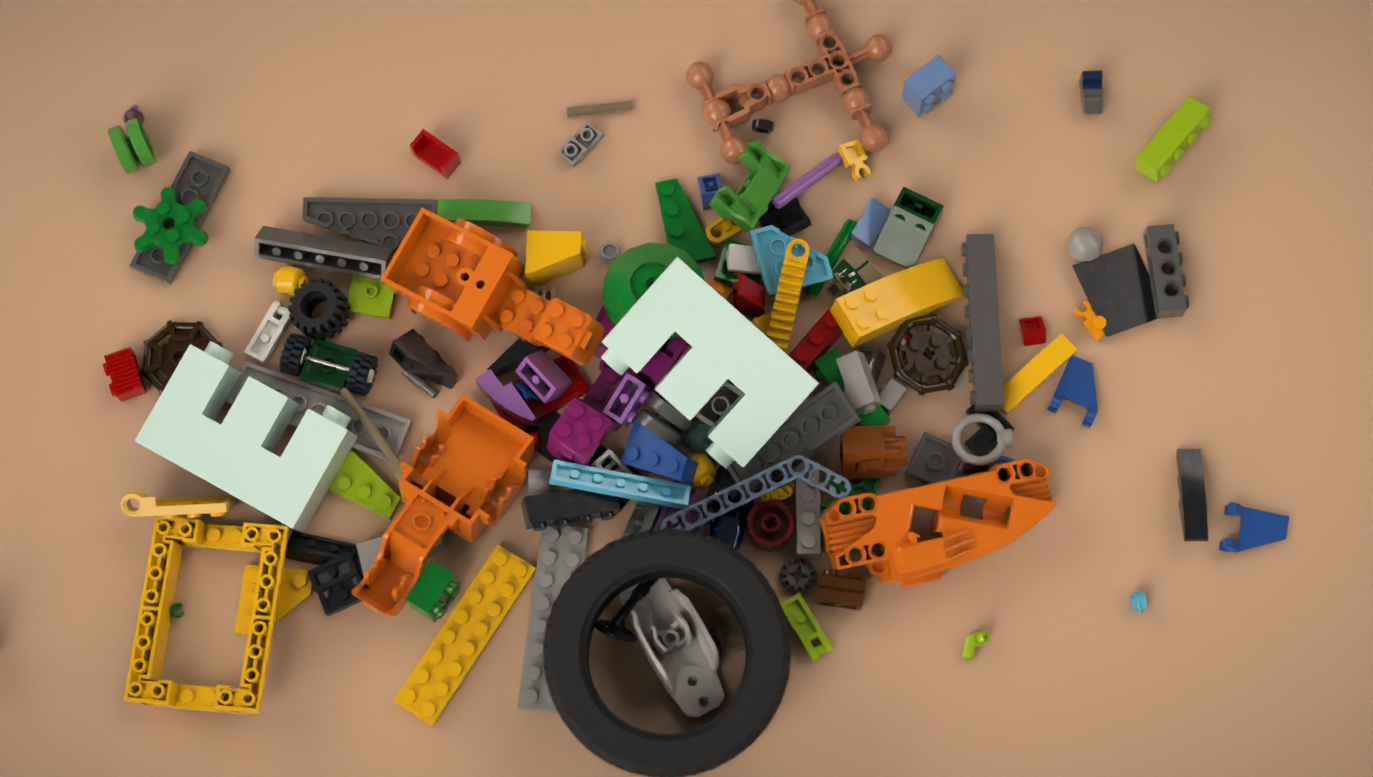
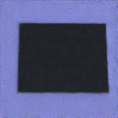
M1134 244L1100 255L1092 261H1083L1072 265L1095 315L1103 316L1106 319V326L1103 328L1106 337L1159 319L1156 318L1150 276Z

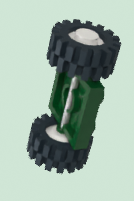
M292 333L287 337L286 343H284V350L281 352L282 357H280L281 363L279 367L281 372L300 378V381L339 392L345 387L350 392L364 396L370 392L377 373V356L358 352L356 349L315 338L313 345H311L312 340L310 337Z

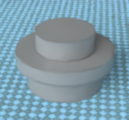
M614 242L604 243L599 249L600 259L604 263L612 264L615 259L621 256V248Z

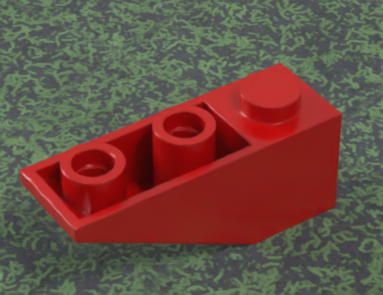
M738 273V281H733V307L738 309L742 315L751 314L753 317L765 315V288L742 273Z

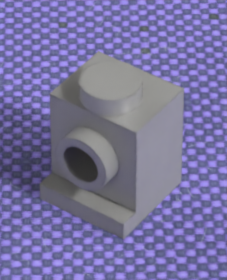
M891 378L888 384L884 382L878 389L882 401L881 407L888 416L892 414L906 394L907 388L897 378Z

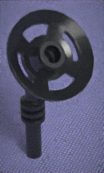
M651 579L639 583L631 591L632 595L616 616L612 617L611 621L600 619L593 627L612 638L635 643L637 638L624 626L626 623L624 619L637 602L642 601L649 594L650 588L659 579Z

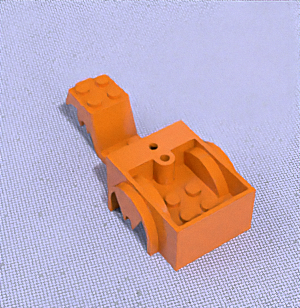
M421 208L380 279L393 293L409 301L406 308L415 315L419 313L442 328L451 329L467 342H469L472 335L485 341L492 328L499 332L505 329L538 347L541 345L548 347L579 365H585L593 357L605 333L604 326L591 315L558 298H553L549 301L526 289L528 285L521 280L525 272V266L517 258L518 253L507 243L466 220L457 218L455 223H452L424 208Z
M463 394L448 414L441 410L438 411V423L434 434L424 435L422 444L420 446L417 445L411 464L408 465L404 461L399 464L400 470L404 474L398 482L401 499L406 504L386 530L382 538L379 554L374 559L371 569L365 571L363 580L352 590L353 596L363 601L365 606L379 615L382 613L385 616H396L400 613L407 603L405 598L425 569L428 555L447 529L473 544L486 525L493 526L502 518L519 493L527 474V468L535 458L534 437Z

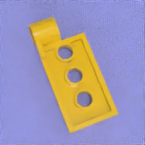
M142 490L130 492L121 501V509L128 516L164 515L165 519L178 518L179 514H187L188 518L201 517V513H210L212 517L224 516L225 512H228L236 505V499L233 495L156 499V496L149 497ZM131 498H136L140 502V508H134L131 505Z

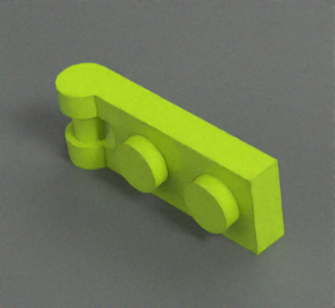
M800 593L781 603L788 622L813 662L819 659V655L833 650L831 643ZM818 638L821 644L813 647L811 641Z

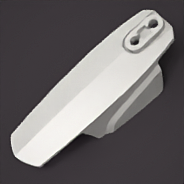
M660 578L650 588L649 594L642 601H638L634 608L628 612V618L651 666L667 693L671 695L687 717L699 718L720 707L725 696L716 672L719 667L717 648L688 597L683 595L678 588L671 589L666 579ZM638 584L618 595L623 605L632 595L631 591ZM693 679L697 684L696 686H689L688 681ZM702 698V700H705L708 703V705L706 707H701L699 705V699Z

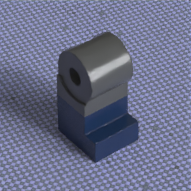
M1082 71L1079 84L1083 114H1102V71Z

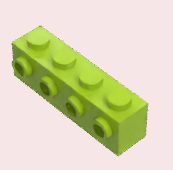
M1188 96L1135 158L1136 171L1156 183L1163 177H1167L1175 162H1179L1183 158L1187 148L1190 145L1193 146L1198 140L1199 134L1203 130H1207L1211 125V108Z

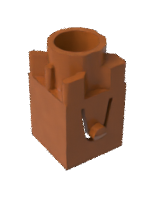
M895 426L851 427L840 435L839 453L842 476L846 479L897 477V466H906L907 463L906 437L896 436Z

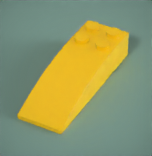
M939 258L891 274L843 295L835 300L830 312L848 342L854 348L898 328L908 319L924 316L963 298L964 293L963 288L945 259Z

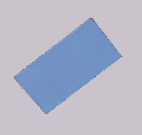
M871 197L851 234V239L871 249L891 210L877 199Z

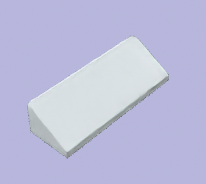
M729 245L726 253L729 272L761 275L753 246Z

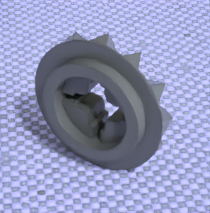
M803 558L791 559L786 562L781 568L779 576L782 587L793 595L798 593L803 595L810 592L817 580L816 569L811 562ZM800 567L801 574L808 578H801L797 586L795 577L788 574H796Z

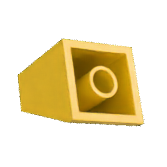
M527 230L525 275L529 288H533L534 285H543L584 268V260L588 261L587 239H583L582 232Z

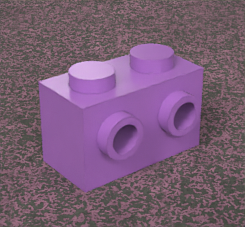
M543 350L527 355L515 371L545 404L561 397L572 383L568 376Z
M626 373L603 413L628 427L629 424L634 423L635 418L639 414L637 411L640 406L649 400L651 387Z

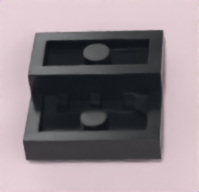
M797 197L780 209H777L770 201L767 212L758 220L761 228L773 225L788 236L812 226L809 217L801 208Z
M351 553L344 554L307 571L314 592L318 594L326 616L329 617L362 602L352 595L353 588L363 578Z

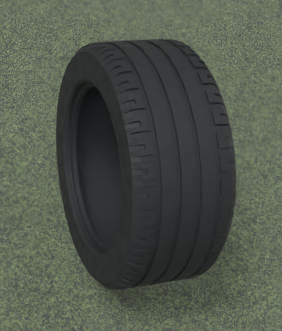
M666 528L665 530L652 529L640 533L636 532L626 535L619 540L616 539L604 545L600 550L595 551L573 571L572 575L560 589V593L550 610L551 613L545 629L543 664L546 683L553 704L565 725L578 741L605 762L627 772L648 777L696 775L715 769L746 750L764 732L776 714L787 687L791 665V641L786 616L779 598L766 577L746 556L744 557L730 545H726L711 536H705L689 530ZM678 578L707 588L716 594L734 614L744 638L746 652L745 670L738 692L732 702L720 715L709 723L683 733H652L640 730L619 719L601 700L590 673L589 646L594 624L597 623L605 608L615 597L626 589L651 579Z

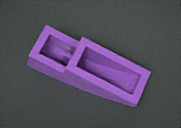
M491 369L476 378L480 389L497 407L523 423L533 427L538 425L536 417L511 382L503 387Z

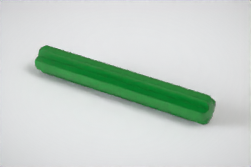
M851 219L846 220L826 255L831 271L848 244L857 224ZM825 282L808 286L806 293L816 298Z

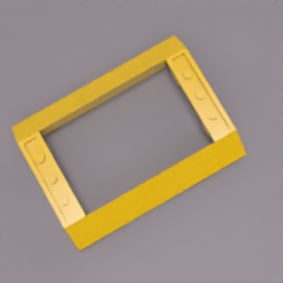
M155 517L124 701L162 708L242 715L260 713L289 526L244 523L243 527L205 524L199 519H165L164 517ZM183 547L261 553L240 687L244 689H237L228 685H217V687L185 685L174 681L161 680L172 617L171 607L174 604Z

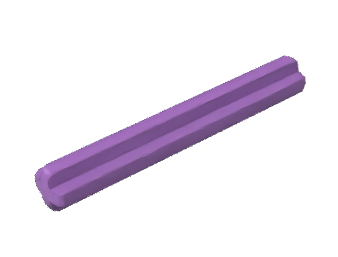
M838 153L828 157L772 198V204L777 209L786 205L840 166L843 161L842 157Z

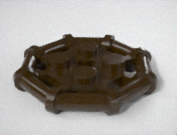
M934 313L903 322L886 346L889 349L894 378L900 379L916 390L918 395L924 396L926 393L953 390L954 384L965 366H968L969 363L966 359L961 331H957ZM927 325V331L916 333L914 327ZM935 327L947 334L948 337L944 339L941 334L935 333ZM907 333L910 339L907 345H901L900 342ZM952 341L956 357H951L948 344ZM925 349H927L932 354L930 360H928L927 357L922 356V353L925 352ZM902 352L906 364L904 367H902L899 353ZM949 364L955 365L948 377L944 373L945 369ZM914 371L915 373H917V376L920 378L919 381L911 377L906 372ZM938 377L940 382L927 384V378Z
M169 320L157 333L144 341L143 366L140 372L159 391L160 396L179 364V361L175 360L176 357H180V353L185 354L190 344L202 351L206 349L208 344L201 347L195 340L198 335L208 344L212 341L223 347L222 343L218 342L204 327L203 322H172V320ZM176 331L191 332L189 335H177ZM170 334L169 341L160 346L158 343ZM153 350L158 351L157 363L152 364ZM158 370H161L167 376L163 382L155 374Z

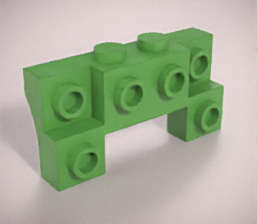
M757 140L748 143L746 150L738 158L750 172L736 194L726 185L718 189L709 203L724 220L730 218L744 233L752 230L759 218L767 212L769 202L778 194L777 189L791 169L783 159L771 154Z

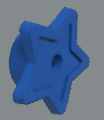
M523 379L522 382L515 384L522 399L526 401H532L534 398L541 400Z

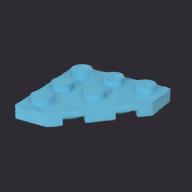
M773 225L749 232L768 297L774 296L777 293L787 246L792 240L796 239L779 231L780 229ZM800 244L794 245L792 248V254L796 257L802 256L805 252V248ZM809 248L810 254L802 288L834 279L828 257Z

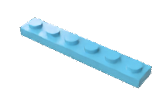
M555 459L549 484L679 509L688 507L691 485Z

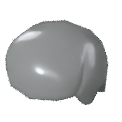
M1090 227L1077 228L1069 237L1068 253L1079 261H1092L1098 258L1103 242L1101 235Z

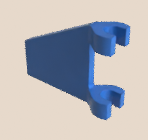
M1072 356L1069 359L1047 410L1056 413L1062 399L1069 400L1088 409L1082 425L1091 427L1098 411L1092 363L1076 356Z
M1233 502L1225 505L1224 515L1241 517L1238 542L1233 539L1224 538V541H1220L1219 551L1236 553L1286 539L1289 516L1247 508Z

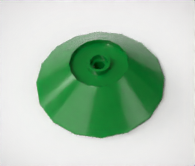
M646 243L629 248L613 261L604 277L602 300L607 316L616 325L676 257H679L705 281L701 267L687 252L670 244ZM674 332L668 339H672L680 335Z

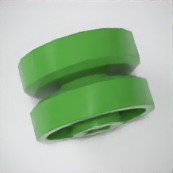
M138 118L126 122L128 136L119 125L107 129L116 155L127 174L138 170L139 164L136 156H138L144 166L157 162L149 136Z

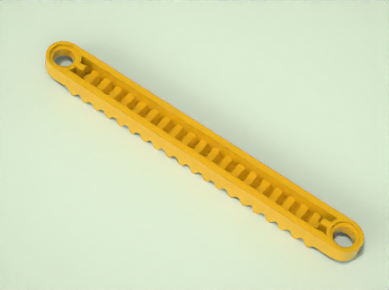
M794 239L787 246L767 332V337L786 354L810 254L808 243L802 239ZM800 244L805 248L802 256L796 257L792 254L794 245Z

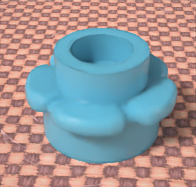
M1134 590V595L1130 596L1132 610L1137 609L1138 613H1141V611L1148 609L1144 591L1136 592Z

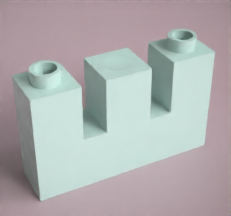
M679 257L672 261L602 340V343L608 349L601 358L621 376L629 367L638 373L674 332L687 341L691 346L656 384L655 390L690 421L727 379L743 391L707 432L708 437L713 443L706 451L726 469L734 460L744 468L819 384Z
M210 341L206 349L202 351L190 344L136 437L135 442L290 528L304 533L358 437L346 429L352 418L329 405L326 406L322 415L307 409L280 457L273 453L300 404L249 376L222 424L214 421L241 372L229 366L234 354Z

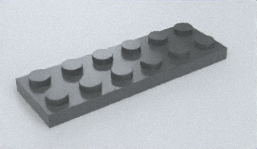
M189 151L171 187L176 190L177 202L180 205H187L195 199H201L206 203L207 209L205 213L198 216L195 220V227L200 230L230 172V168ZM174 220L164 223V228L168 230L175 226ZM186 243L181 246L180 261L175 265H168L163 258V249L156 246L150 248L145 253L136 252L129 266L133 270L171 285L193 243Z
M835 381L797 408L744 468L734 460L727 469L735 482L738 483L794 455H803L808 458L860 422L861 418L839 384ZM795 459L791 465L792 469L803 462V460ZM774 469L770 477L773 481H776L784 473L780 469ZM754 479L750 482L749 487L751 491L757 493L762 490L763 484L760 480Z

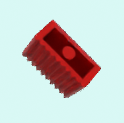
M131 347L104 356L106 363H103V369L105 374L111 378L112 383L109 384V389L113 397L116 396L123 402L147 393L135 352Z

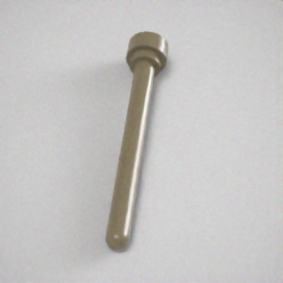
M343 388L340 392L342 397L394 466L393 474L399 481L404 474L401 472L399 465L402 461L349 389Z

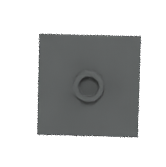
M924 432L905 474L926 484L955 477L962 459L957 456L952 444Z

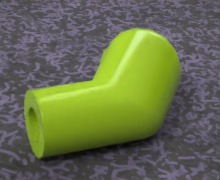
M979 629L967 635L962 658L973 660L975 648L990 640L989 632Z

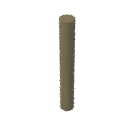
M632 101L570 107L567 108V115L569 117L633 110Z

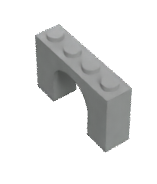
M855 350L836 359L845 385L844 393L857 414H868L875 411L876 407L882 404L864 353ZM809 395L797 408L810 400Z

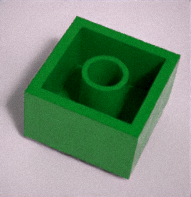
M431 560L405 600L412 609L435 623L437 618L441 619L448 608L446 605L449 600L455 599L458 595L460 582L454 573Z

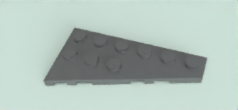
M303 197L302 219L305 222L368 244L393 248V252L396 253L421 208L437 215V200Z

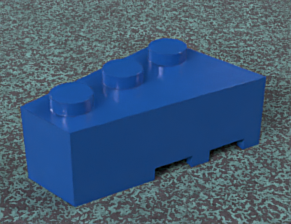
M636 419L634 420L620 462L629 467L688 485H692L699 464L679 448L655 435Z

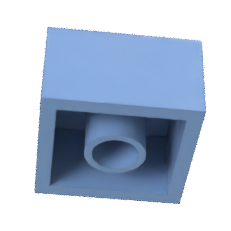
M938 55L904 80L902 99L918 117L923 113L928 114L936 107L938 102L941 100L944 102L951 97L956 73Z

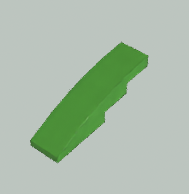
M439 199L437 215L452 223H455L456 219L459 218L479 227L482 225L528 227L530 225L531 204L485 199Z

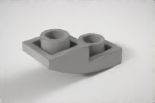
M586 120L573 137L570 136L557 153L574 167L592 151L605 135Z
M528 469L527 496L551 493V484H549L551 470Z

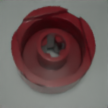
M766 500L751 509L747 519V533L750 541L757 548L770 552L780 551L790 542L793 536L794 519L785 504L777 500ZM773 522L774 527L767 529V525Z

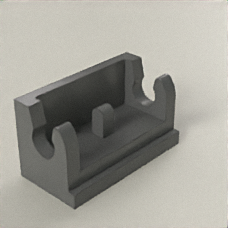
M638 501L622 538L636 532L652 530L660 515L661 505Z

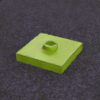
M353 275L348 295V303L351 309L347 311L353 314L390 320L396 294L380 279Z

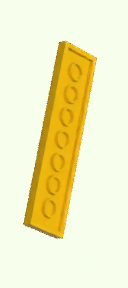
M497 544L393 701L434 727L535 574L536 568Z

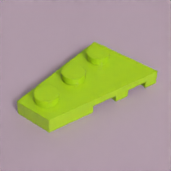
M350 450L329 488L331 492L390 520L402 500L353 450Z

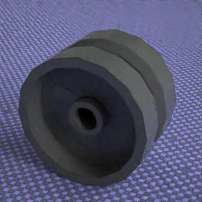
M653 392L647 402L657 413L655 414L648 409H642L635 419L655 435L677 447L683 439V435L674 425L683 430H689L695 420L692 418L690 421L663 396Z

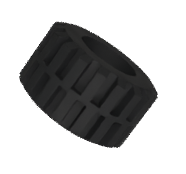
M311 279L309 284L302 283L299 290L295 289V296L290 297L289 300L292 305H288V311L291 312L289 317L293 321L292 323L307 337L313 340L319 338L325 341L326 337L334 338L335 333L340 334L342 332L341 328L347 326L348 322L346 319H349L351 313L347 311L351 309L348 303L349 300L330 281L317 279L316 282L314 279ZM328 301L326 311L317 318H311L315 306L321 302Z

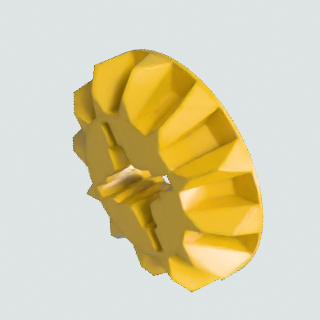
M790 481L761 495L760 499L762 501L786 499L795 491V484L793 481Z

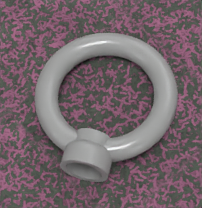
M982 413L970 414L962 418L955 425L951 436L952 447L957 456L966 463L980 466L987 465L1000 458L1006 448L1012 447V429H1004L1003 425L990 415ZM978 422L985 423L996 431L997 446L990 454L974 456L964 450L961 445V434L968 425Z

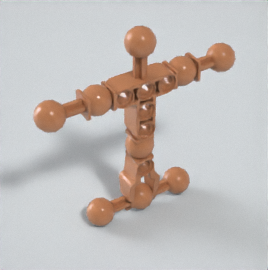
M793 0L795 3L803 5L807 13L805 16L807 31L811 38L816 40L821 57L796 66L789 73L787 71L784 72V76L780 74L772 75L766 82L763 80L761 83H754L744 87L735 84L716 94L711 85L714 73L707 63L700 61L690 65L686 72V79L693 88L700 90L703 97L700 104L705 106L703 110L704 119L709 125L714 126L713 132H719L723 140L720 149L721 156L727 163L733 165L740 164L741 161L738 158L747 148L746 142L742 138L736 137L731 127L748 122L751 114L763 109L767 104L772 105V101L783 102L789 95L794 96V93L800 94L831 81L834 82L838 92L841 94L843 107L851 114V120L858 119L862 127L861 145L866 151L877 153L882 151L888 144V134L883 127L874 124L870 116L872 104L870 103L869 94L861 88L860 82L857 83L858 77L852 65L867 59L875 62L886 60L892 53V44L888 37L882 34L872 35L868 38L864 47L846 53L839 37L835 34L833 20L826 15V9H819L815 0ZM830 43L833 44L834 47L827 48L825 44ZM841 62L843 65L835 66L833 63ZM821 70L823 71V73L818 75L815 74L813 71ZM801 78L803 81L797 83L794 82L793 79ZM845 80H849L852 82V84L845 85L842 82ZM755 94H760L763 97L760 99H755L752 96ZM738 99L739 105L744 109L731 115L730 107L726 102Z

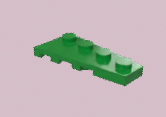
M677 178L656 182L655 186L667 243L687 252L696 263L716 259V254Z

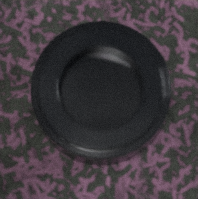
M766 119L752 120L751 129L758 133H772L774 122Z

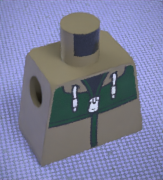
M853 246L832 269L834 277L832 281L834 283L826 289V292L835 300L842 293L846 295L882 279L883 276L856 246Z

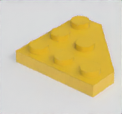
M245 564L234 632L236 635L248 636L259 570L257 565ZM283 568L275 623L292 612L302 601H306L312 596L313 586L307 573L309 570Z

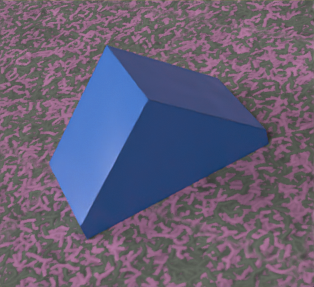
M714 174L697 177L703 210L713 209L709 203L718 189L723 187L720 175Z

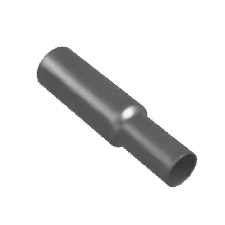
M406 370L402 371L401 374L415 386L425 391L432 398L436 397L438 392L427 384V381L421 376Z

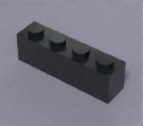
M579 489L525 496L521 502L526 530L533 529V531H542L547 529V526L556 525L557 528L569 526L572 522L587 524L592 522V519L597 518L607 521L614 519L620 511L618 497Z

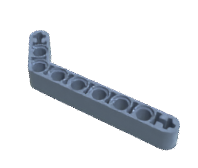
M794 455L666 517L662 521L660 529L665 530L669 520L671 523L679 521L680 519L677 516L681 514L682 522L687 527L683 528V525L680 524L675 529L691 530L797 478L837 498L848 496L851 491V484L845 477L803 455ZM795 459H801L805 462V468L802 472H796L792 469L791 465ZM774 469H780L784 473V478L781 482H774L771 479L770 474ZM816 470H823L826 473L824 482L817 483L813 480L812 475ZM830 475L835 476L832 481L838 484L841 481L845 482L844 486L847 488L845 492L840 491V493H836V487L831 484L829 489L824 487L829 482ZM758 479L762 482L763 488L760 492L751 491L749 484L752 480ZM734 489L740 491L742 496L741 500L736 503L730 501L728 493ZM710 500H716L720 503V510L718 512L712 513L708 510L707 503ZM689 510L697 511L699 514L697 522L691 523L687 520L686 513Z

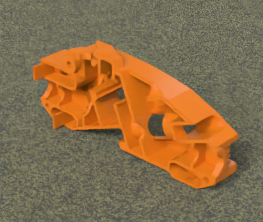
M1020 459L991 466L988 471L932 482L915 488L881 495L858 493L838 498L825 509L819 519L825 539V552L829 555L831 568L840 570L866 564L868 572L871 575L878 576L879 583L901 581L903 588L940 580L945 569L980 558L1010 544L1039 523L1057 506L1056 501L1051 499V491L1047 479L1050 476L1049 468L1031 459ZM1022 464L1026 467L1025 475H1022L1020 471ZM1001 468L1005 469L1007 473L1004 481H1001L998 477V471ZM964 495L985 498L982 520L961 516L960 507ZM865 497L870 501L867 510L862 507V500ZM842 502H846L848 506V513L846 515H842L839 511V505ZM914 507L933 510L930 532H940V538L917 542V537L921 536L910 531ZM1007 507H1010L1009 519L1005 520ZM877 543L879 553L874 556L872 554V546ZM853 548H856L859 552V557L856 561H851L849 558V551Z

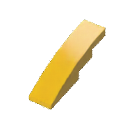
M1060 334L1003 386V411L1006 415L1036 391L1045 380L1077 352L1078 349L1063 334Z

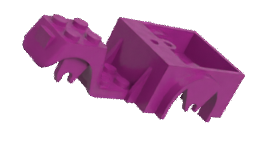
M603 304L596 320L604 326V339L615 327V324L607 316ZM681 336L668 339L638 373L629 367L621 376L601 358L608 349L601 341L594 353V356L601 359L599 365L601 374L584 399L573 398L550 431L547 442L548 451L560 461L587 466L598 446L602 444L603 439L610 432L617 431L622 426V424L603 413V410L626 373L650 386L653 392L658 393L655 390L656 384L691 345Z

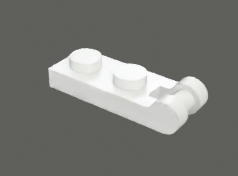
M276 300L272 303L244 351L245 355L263 364H266L288 324L292 321L289 317L291 312L282 303ZM276 315H282L281 320L276 319Z

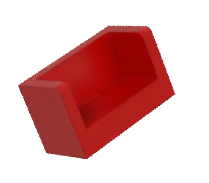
M424 129L421 130L410 144L413 156L446 179L451 176L461 163L458 152Z

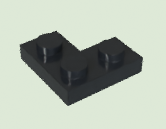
M972 405L965 412L967 415L975 413L990 415L996 418L1003 425L1004 429H1012V432L1015 429L998 411L974 412V405ZM978 422L975 424L980 429L965 442V445L975 456H985L997 446V433L990 425Z

